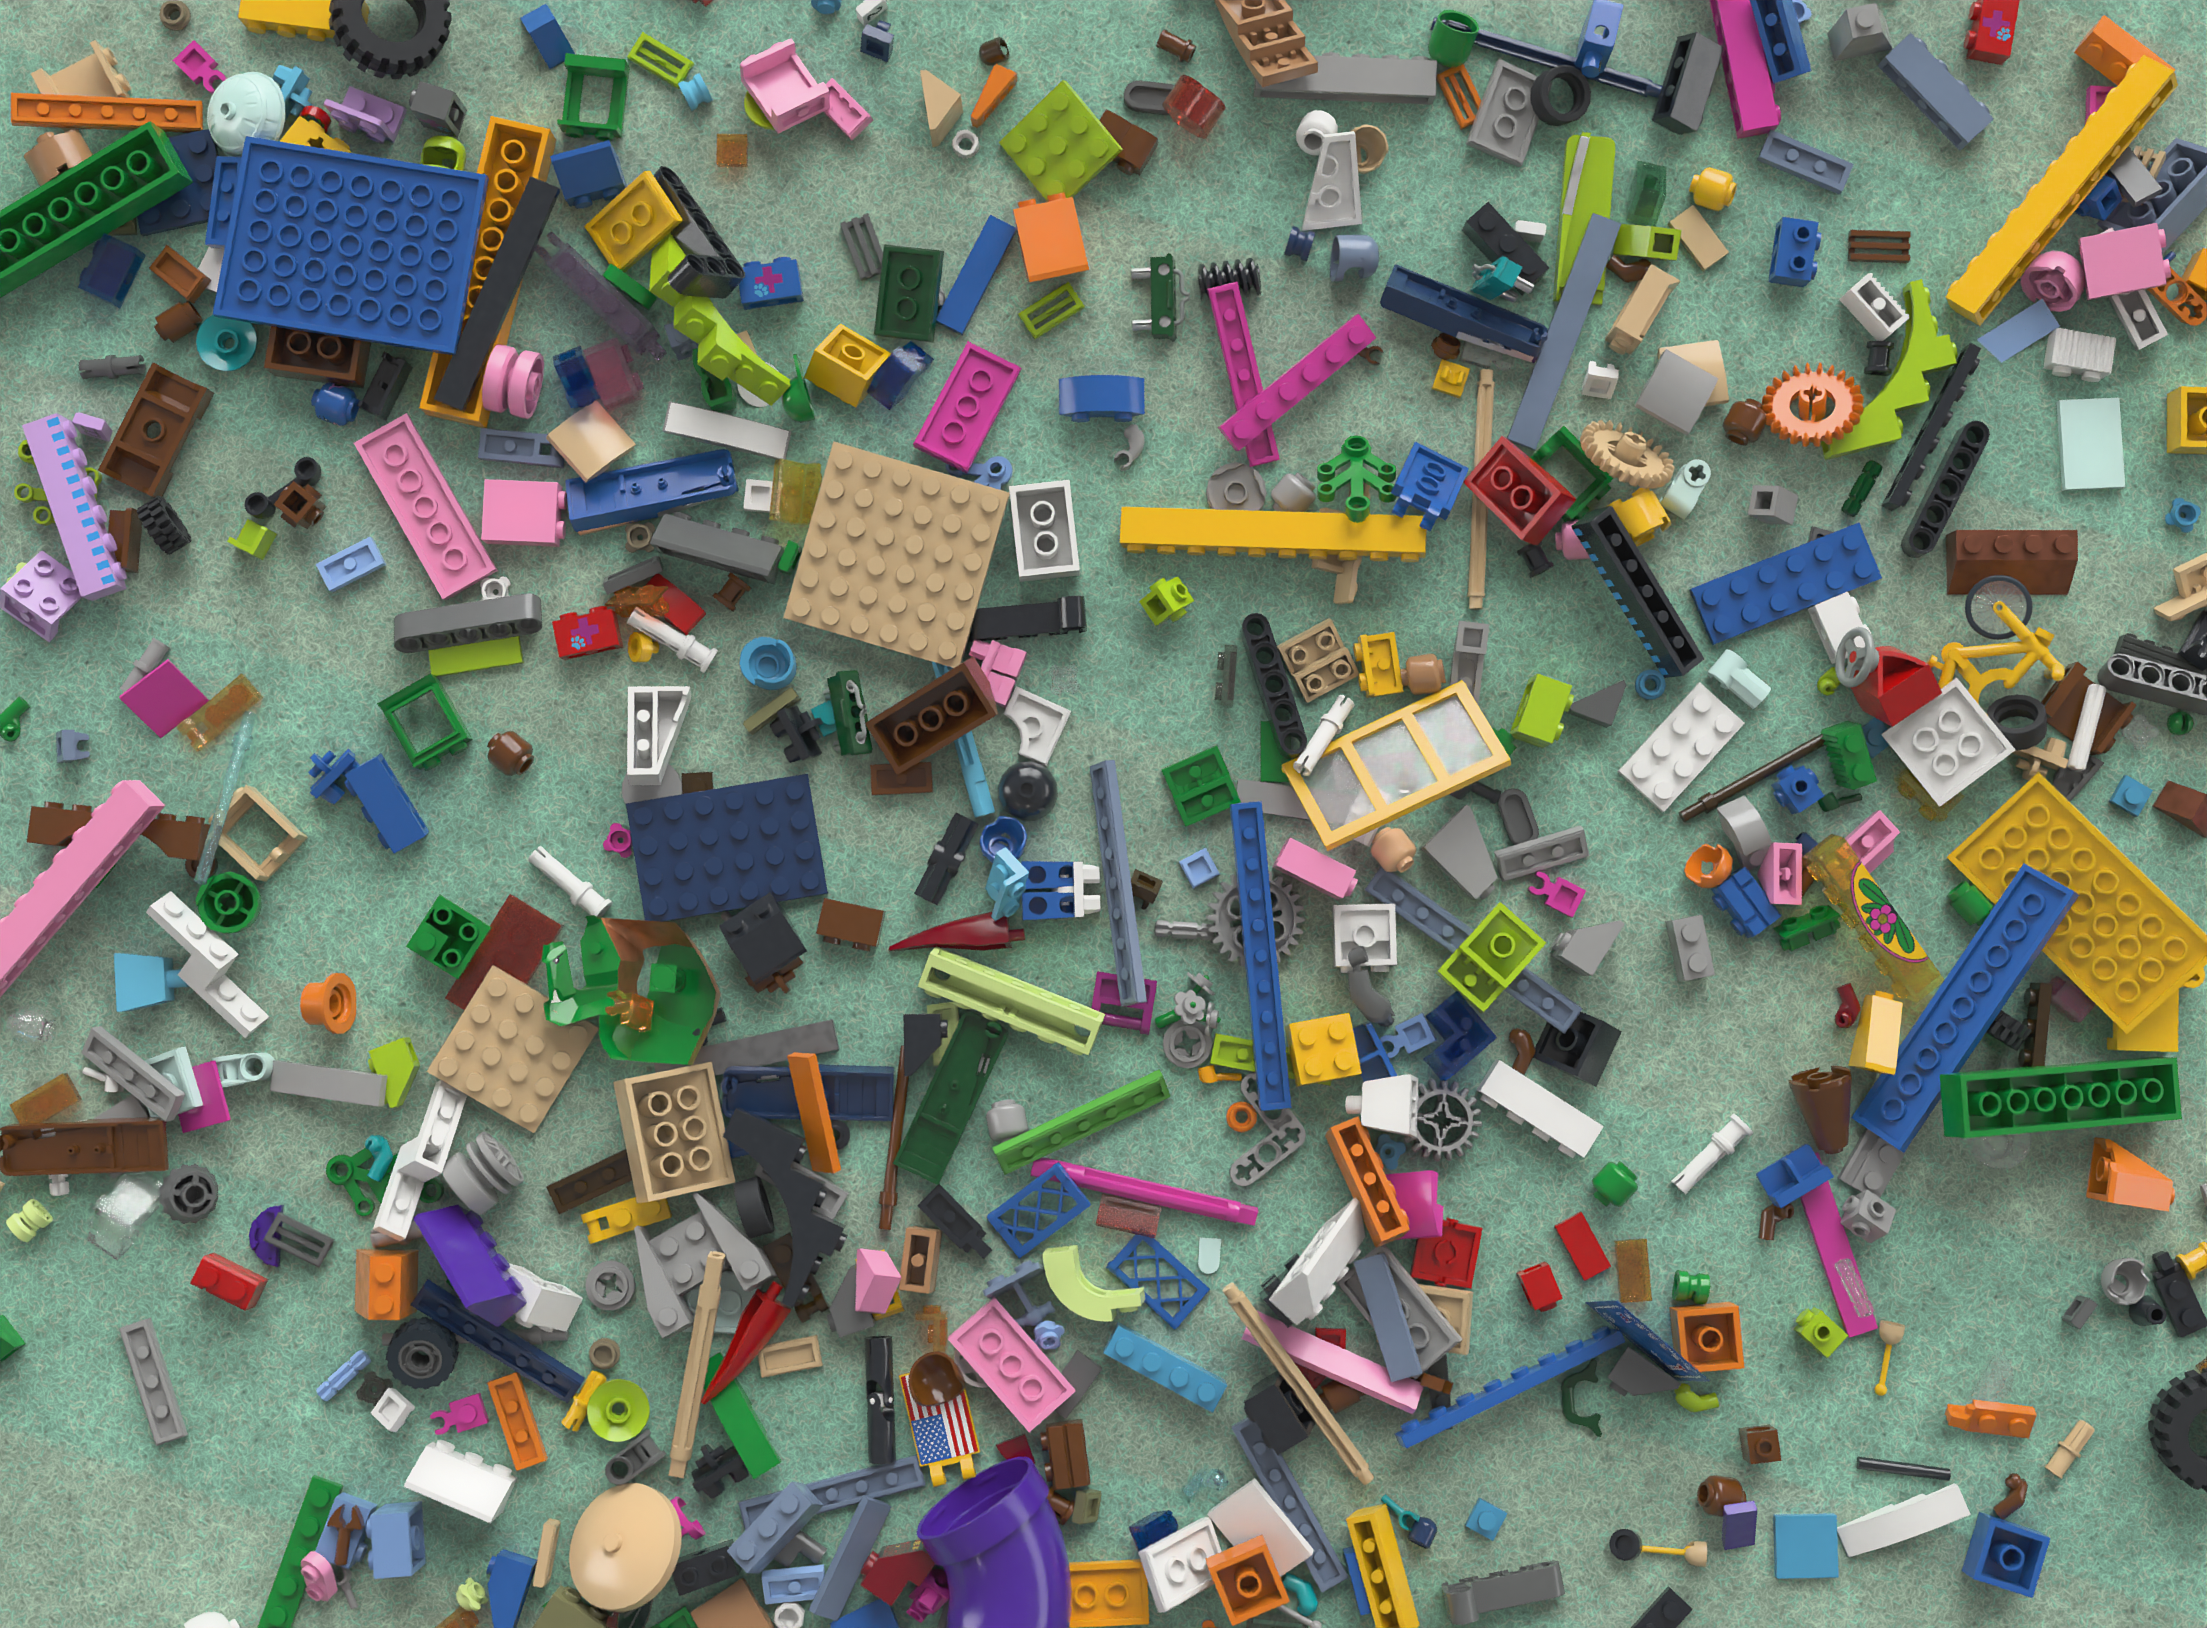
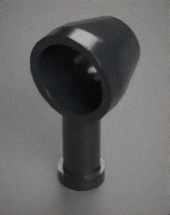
M1450 767L1447 774L1451 776L1459 771ZM1476 781L1449 794L1461 800L1471 791L1489 800L1490 803L1496 804L1501 791L1498 789L1494 790Z

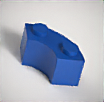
M1085 375L1059 379V415L1072 417V422H1089L1090 418L1113 417L1116 422H1130L1132 417L1145 414L1144 378L1122 375Z

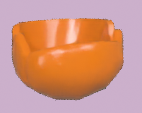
M1708 844L1700 846L1686 862L1684 869L1686 877L1701 888L1709 889L1721 885L1732 872L1733 858L1728 850L1719 844L1716 845L1717 848ZM1702 861L1713 863V870L1707 875L1701 871Z

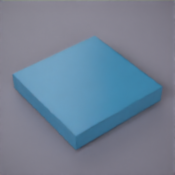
M1773 1514L1774 1566L1777 1579L1839 1578L1836 1514Z

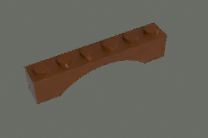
M47 801L44 802V807L31 806L27 843L68 847L73 841V834L79 828L86 826L92 819V806L73 804L72 810L63 809L64 803ZM159 813L157 819L154 818L140 834L156 844L170 858L212 862L216 825L205 824V818L186 816L184 822L176 821L177 815Z

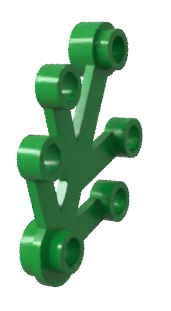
M1358 435L1348 437L1341 447V454L1328 462L1319 464L1317 467V478L1323 482L1317 487V498L1322 502L1333 501L1336 491L1351 482V496L1346 499L1345 514L1352 522H1363L1370 514V500L1363 496V482L1378 491V498L1382 502L1390 503L1397 498L1396 495L1391 493L1394 484L1390 483L1396 479V466L1386 463L1371 453V446L1365 437ZM1350 462V468L1335 477V470ZM1363 463L1377 470L1378 476L1365 469Z
M366 1148L352 1157L341 1154L331 1158L326 1166V1175L333 1184L345 1187L355 1203L356 1213L360 1216H367L373 1213L375 1203L371 1198H365L356 1180L367 1182L381 1204L391 1174L388 1173L393 1171L398 1153L393 1156V1160L381 1182L367 1176L369 1169L359 1167L373 1157L369 1149ZM340 1164H344L347 1167V1173L344 1176L337 1172ZM436 1178L425 1182L419 1199L424 1203H433L440 1200L444 1194L442 1182ZM430 1184L435 1185L437 1188V1193L434 1196H430L427 1193V1187ZM362 1201H367L370 1205V1209L366 1213L360 1209Z

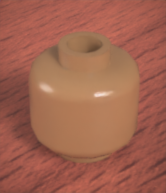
M1433 653L1411 656L1406 661V668L1400 669L1403 687L1409 686L1411 693L1414 695L1438 692L1441 689V684L1446 683L1442 659L1438 660Z

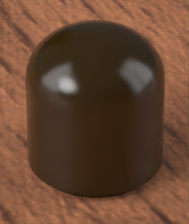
M997 37L983 43L979 48L981 61L987 66H993L1008 60L1009 51L1004 39ZM1000 46L1007 48L1006 55H1004Z

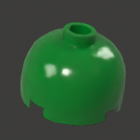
M224 872L208 878L199 888L196 897V906L198 907L201 921L211 930L225 934L239 933L251 927L258 919L262 908L261 895L256 885L246 876L233 872Z

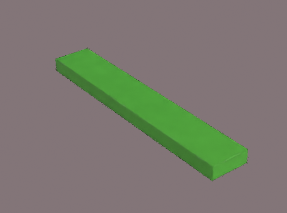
M1157 1070L993 1147V1150L1004 1175L1171 1096L1161 1071Z

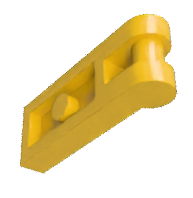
M636 1197L581 1214L582 1221L587 1224L590 1233L587 1235L589 1244L634 1230L636 1226L644 1227L672 1217L667 1198L637 1203ZM606 1216L610 1228L601 1230L598 1219Z

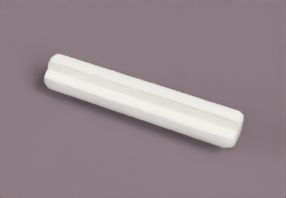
M2091 684L2088 686L2067 764L2071 770L2082 772L2086 769L2106 694V688L2102 685Z

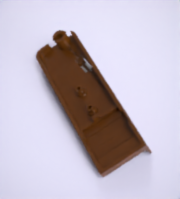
M161 1117L88 1119L76 1122L9 1124L0 1128L2 1130L0 1152L2 1150L3 1156L0 1157V1171L5 1176L169 1170L167 1122Z

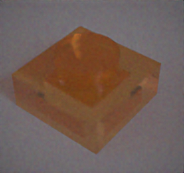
M717 134L716 164L718 167H748L747 134Z

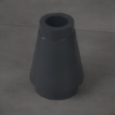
M2143 1296L2136 1304L2129 1305L2128 1309L2131 1320L2139 1326L2161 1324L2166 1320L2167 1316L2165 1309L2149 1296Z

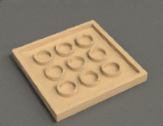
M492 965L427 1069V1072L535 1133L599 1030V1027L588 1020L568 1026H559L546 1020L543 1003L548 1001L549 997Z

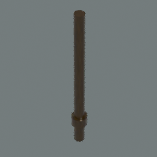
M1823 734L1810 739L1714 793L1708 792L1698 798V802L1679 812L1680 818L1685 823L1703 812L1708 814L1717 809L1718 804L1825 746L1823 745L1825 742L1822 739Z

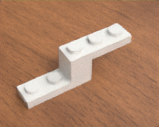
M171 891L150 905L146 913L191 954L178 976L244 1038L263 1025L269 1016L225 975L239 954L219 935L207 927Z
M442 1080L435 1084L418 1137L400 1147L373 1227L374 1230L398 1241L406 1239L424 1183L438 1176L443 1171L467 1098L465 1093Z

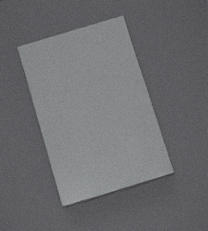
M1501 59L1496 61L1466 145L1504 162L1521 167L1539 121L1530 101L1531 87L1538 76ZM1550 82V84H1549V86H1548V94H1549L1550 89H1551V86H1552V84H1553V83H1551V82Z

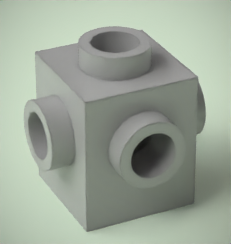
M1866 1189L1856 1196L1851 1195L1845 1201L1842 1208L1844 1214L1840 1224L1851 1230L1854 1235L1861 1237L1868 1243H1872L1889 1233L1896 1209L1880 1199L1878 1195Z

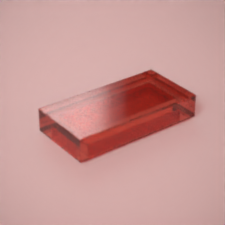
M1102 1193L1095 1225L1155 1238L1162 1207Z

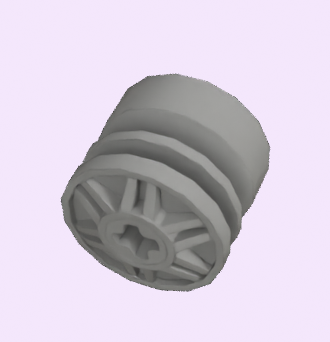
M485 1131L476 1136L477 1143L471 1141L466 1145L471 1159L457 1152L445 1162L442 1171L444 1178L456 1195L472 1211L479 1215L484 1214L499 1202L494 1187L504 1194H509L512 1191L511 1184L516 1187L524 1181V1176L511 1153Z

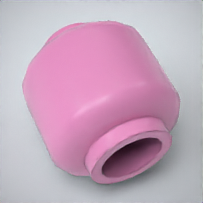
M1579 520L1564 522L1561 532H1556L1555 534L1557 551L1562 550L1567 560L1590 558L1571 527Z

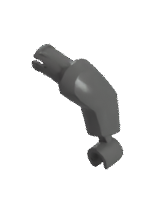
M1364 946L1352 949L1348 954L1349 963L1353 967L1352 971H1348L1350 999L1370 1022L1388 1027L1395 1020L1391 1017L1395 1016L1391 1003L1385 996L1372 988L1368 969H1361L1360 964L1369 961Z

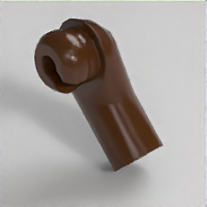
M1613 255L1606 264V268L1624 282L1630 283L1642 280L1651 262L1647 259H1640L1639 261L1626 264L1616 255Z
M1514 1028L1509 1033V1041L1515 1044L1518 1055L1511 1068L1525 1075L1536 1049L1530 1033L1524 1029Z
M1772 1203L1766 1207L1761 1213L1758 1238L1774 1240L1776 1224L1785 1218L1790 1219L1794 1215L1793 1205L1789 1203L1783 1208H1779Z

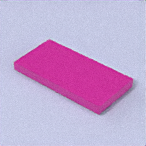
M968 341L916 437L913 447L968 473L1021 372V367Z

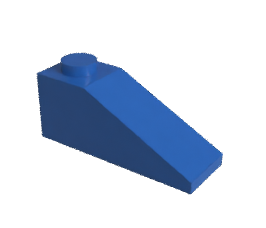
M505 1549L501 1550L497 1557H491L486 1574L490 1575L488 1592L494 1628H517L536 1569V1559Z

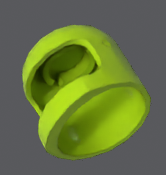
M445 135L433 136L426 140L423 145L420 164L448 168L443 166L442 160L452 159L454 160L452 169L465 170L466 150L461 142Z

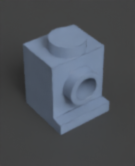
M674 322L664 325L671 348L675 352L678 361L692 357L693 349L698 348V344L673 328Z

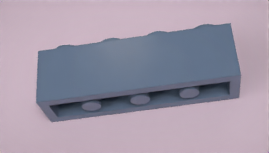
M1912 33L1905 37L1877 65L1959 151L1994 119L1990 115L1988 107L1982 102H1977L1969 93L1968 87L1962 81L1956 80L1948 72L1947 65L1942 60L1936 59L1928 51L1925 42L1918 37H1914Z

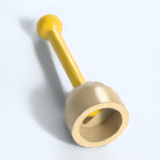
M1884 1320L1880 1321L1879 1335L1886 1343L1879 1384L1874 1389L1875 1393L1879 1396L1887 1393L1885 1382L1892 1345L1899 1343L1905 1332V1325Z
M1704 1541L1690 1542L1684 1549L1642 1546L1641 1553L1683 1555L1690 1565L1706 1567L1707 1543Z

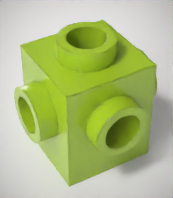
M1177 576L1169 581H1166L1165 578L1158 580L1149 587L1151 592L1139 601L1154 625L1158 626L1169 619L1174 623L1188 613L1185 608L1193 603L1194 599L1188 592L1187 587Z

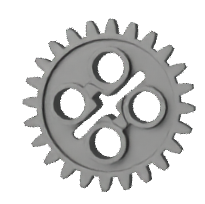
M1269 871L1270 892L1273 897L1272 912L1276 910L1281 911L1279 916L1273 917V921H1276L1280 926V933L1275 937L1277 963L1281 962L1280 952L1286 955L1291 954L1287 947L1288 944H1299L1293 936L1294 934H1303V931L1296 926L1297 923L1305 921L1304 918L1297 916V912L1303 910L1304 906L1294 904L1300 897L1299 894L1289 895L1293 885L1286 884L1282 887L1283 877L1277 876L1272 881V872ZM1232 874L1230 875L1231 885L1221 882L1220 885L1224 891L1222 893L1213 891L1212 894L1217 899V903H1208L1207 906L1214 910V914L1206 915L1205 918L1214 921V925L1208 927L1207 931L1216 932L1217 934L1213 937L1211 943H1222L1218 952L1222 954L1229 950L1227 960L1232 962L1239 956V965L1244 967L1243 945L1237 940L1238 932L1242 930L1241 924L1234 927L1229 925L1231 921L1241 919L1240 915L1235 916L1230 910L1233 900L1239 899L1237 877Z

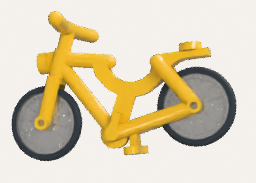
M1994 575L1982 579L1973 586L1967 595L1965 614L1972 629L1985 638L2003 640L2016 635L2021 641L1963 647V645L1957 642L1946 644L1941 650L1944 664L1938 662V658L1934 655H1930L1926 662L1930 668L1934 666L1942 670L1938 680L1940 689L1953 680L1955 670H1957L1970 685L1968 692L1979 704L1980 693L1987 684L1996 680H2004L2003 686L2007 689H2012L2037 660H2040L2047 667L2044 670L2045 678L2055 681H2061L2064 678V666L2055 659L2048 649L2055 635L2040 627L2037 628L2035 633H2031L2026 627L2032 615L2033 605L2030 593L2020 581L2005 575ZM2026 653L2013 670L2007 668L1989 669L1982 674L1968 660L1971 658Z

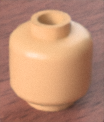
M1386 827L1374 836L1371 854L1386 872L1399 871L1402 873L1413 865L1414 860L1412 858L1416 853V847L1402 829Z

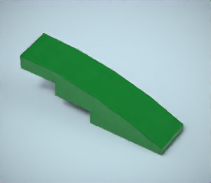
M721 1351L709 1358L704 1384L705 1392L724 1358ZM735 1378L726 1388L712 1398L710 1402L753 1479L781 1463V1459L766 1436L767 1431L753 1410L751 1401L737 1378Z

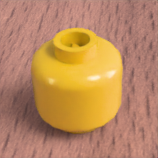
M1708 167L1700 175H1694L1689 192L1694 193L1693 200L1697 206L1721 211L1725 206L1729 207L1731 205L1737 183L1733 182V176L1730 173Z

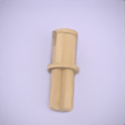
M2078 1420L2063 1442L2059 1441L2061 1446L2048 1464L2045 1465V1468L2062 1479L2075 1458L2081 1457L2079 1453L2093 1435L2095 1429L2087 1422Z

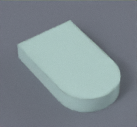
M1200 1237L1198 1266L1202 1272L1211 1274L1219 1268L1221 1239Z

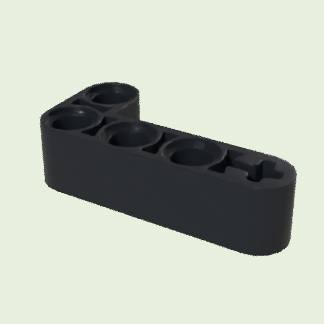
M1084 596L1061 597L1057 599V602L978 608L969 634V641L1008 639V636H1019V638L1038 637V634L1049 633V636L1068 634V631L1079 630V633L1086 632L1087 621Z

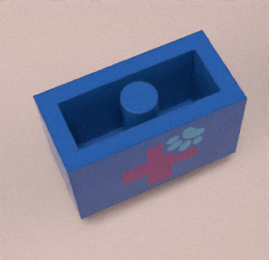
M779 257L774 259L773 263L761 264L759 261H751L743 264L742 268L746 276L739 283V290L744 310L804 301L800 270L796 259L791 260L790 257Z

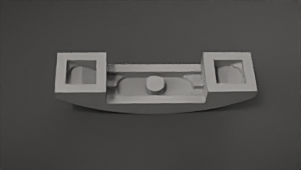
M1458 621L1449 686L1463 680L1477 705H1479L1483 662L1487 650L1490 624ZM1456 698L1447 702L1445 742L1476 745L1477 731L1459 700Z

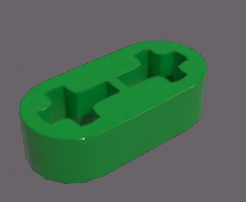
M610 264L602 275L606 281L647 310H650L657 300L653 293L613 264Z

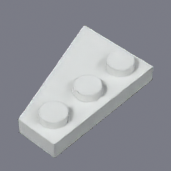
M1354 131L1324 135L1302 231L1362 224L1356 136Z

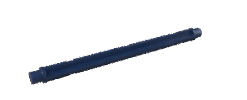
M1434 17L1430 29L1432 31L1436 23L1437 17ZM1442 20L1450 28L1462 32H1472L1464 24L1452 20ZM1479 29L1474 43L1480 47L1546 67L1554 68L1567 65L1573 66L1579 71L1582 70V68L1575 66V57L1546 50L1545 48ZM1605 67L1604 72L1599 73L1596 77L1585 76L1586 79L1636 93L1643 97L1659 98L1662 85L1653 83L1651 79L1619 72Z

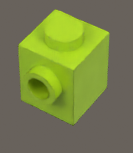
M1815 1307L1811 1310L1807 1308L1801 1312L1796 1318L1798 1325L1793 1329L1820 1355L1826 1358L1848 1337L1823 1311Z

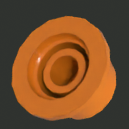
M333 973L323 983H309L306 985L300 999V1009L305 1022L309 1025H324L333 1034H343L348 1031L356 1017V989L350 977L344 973Z

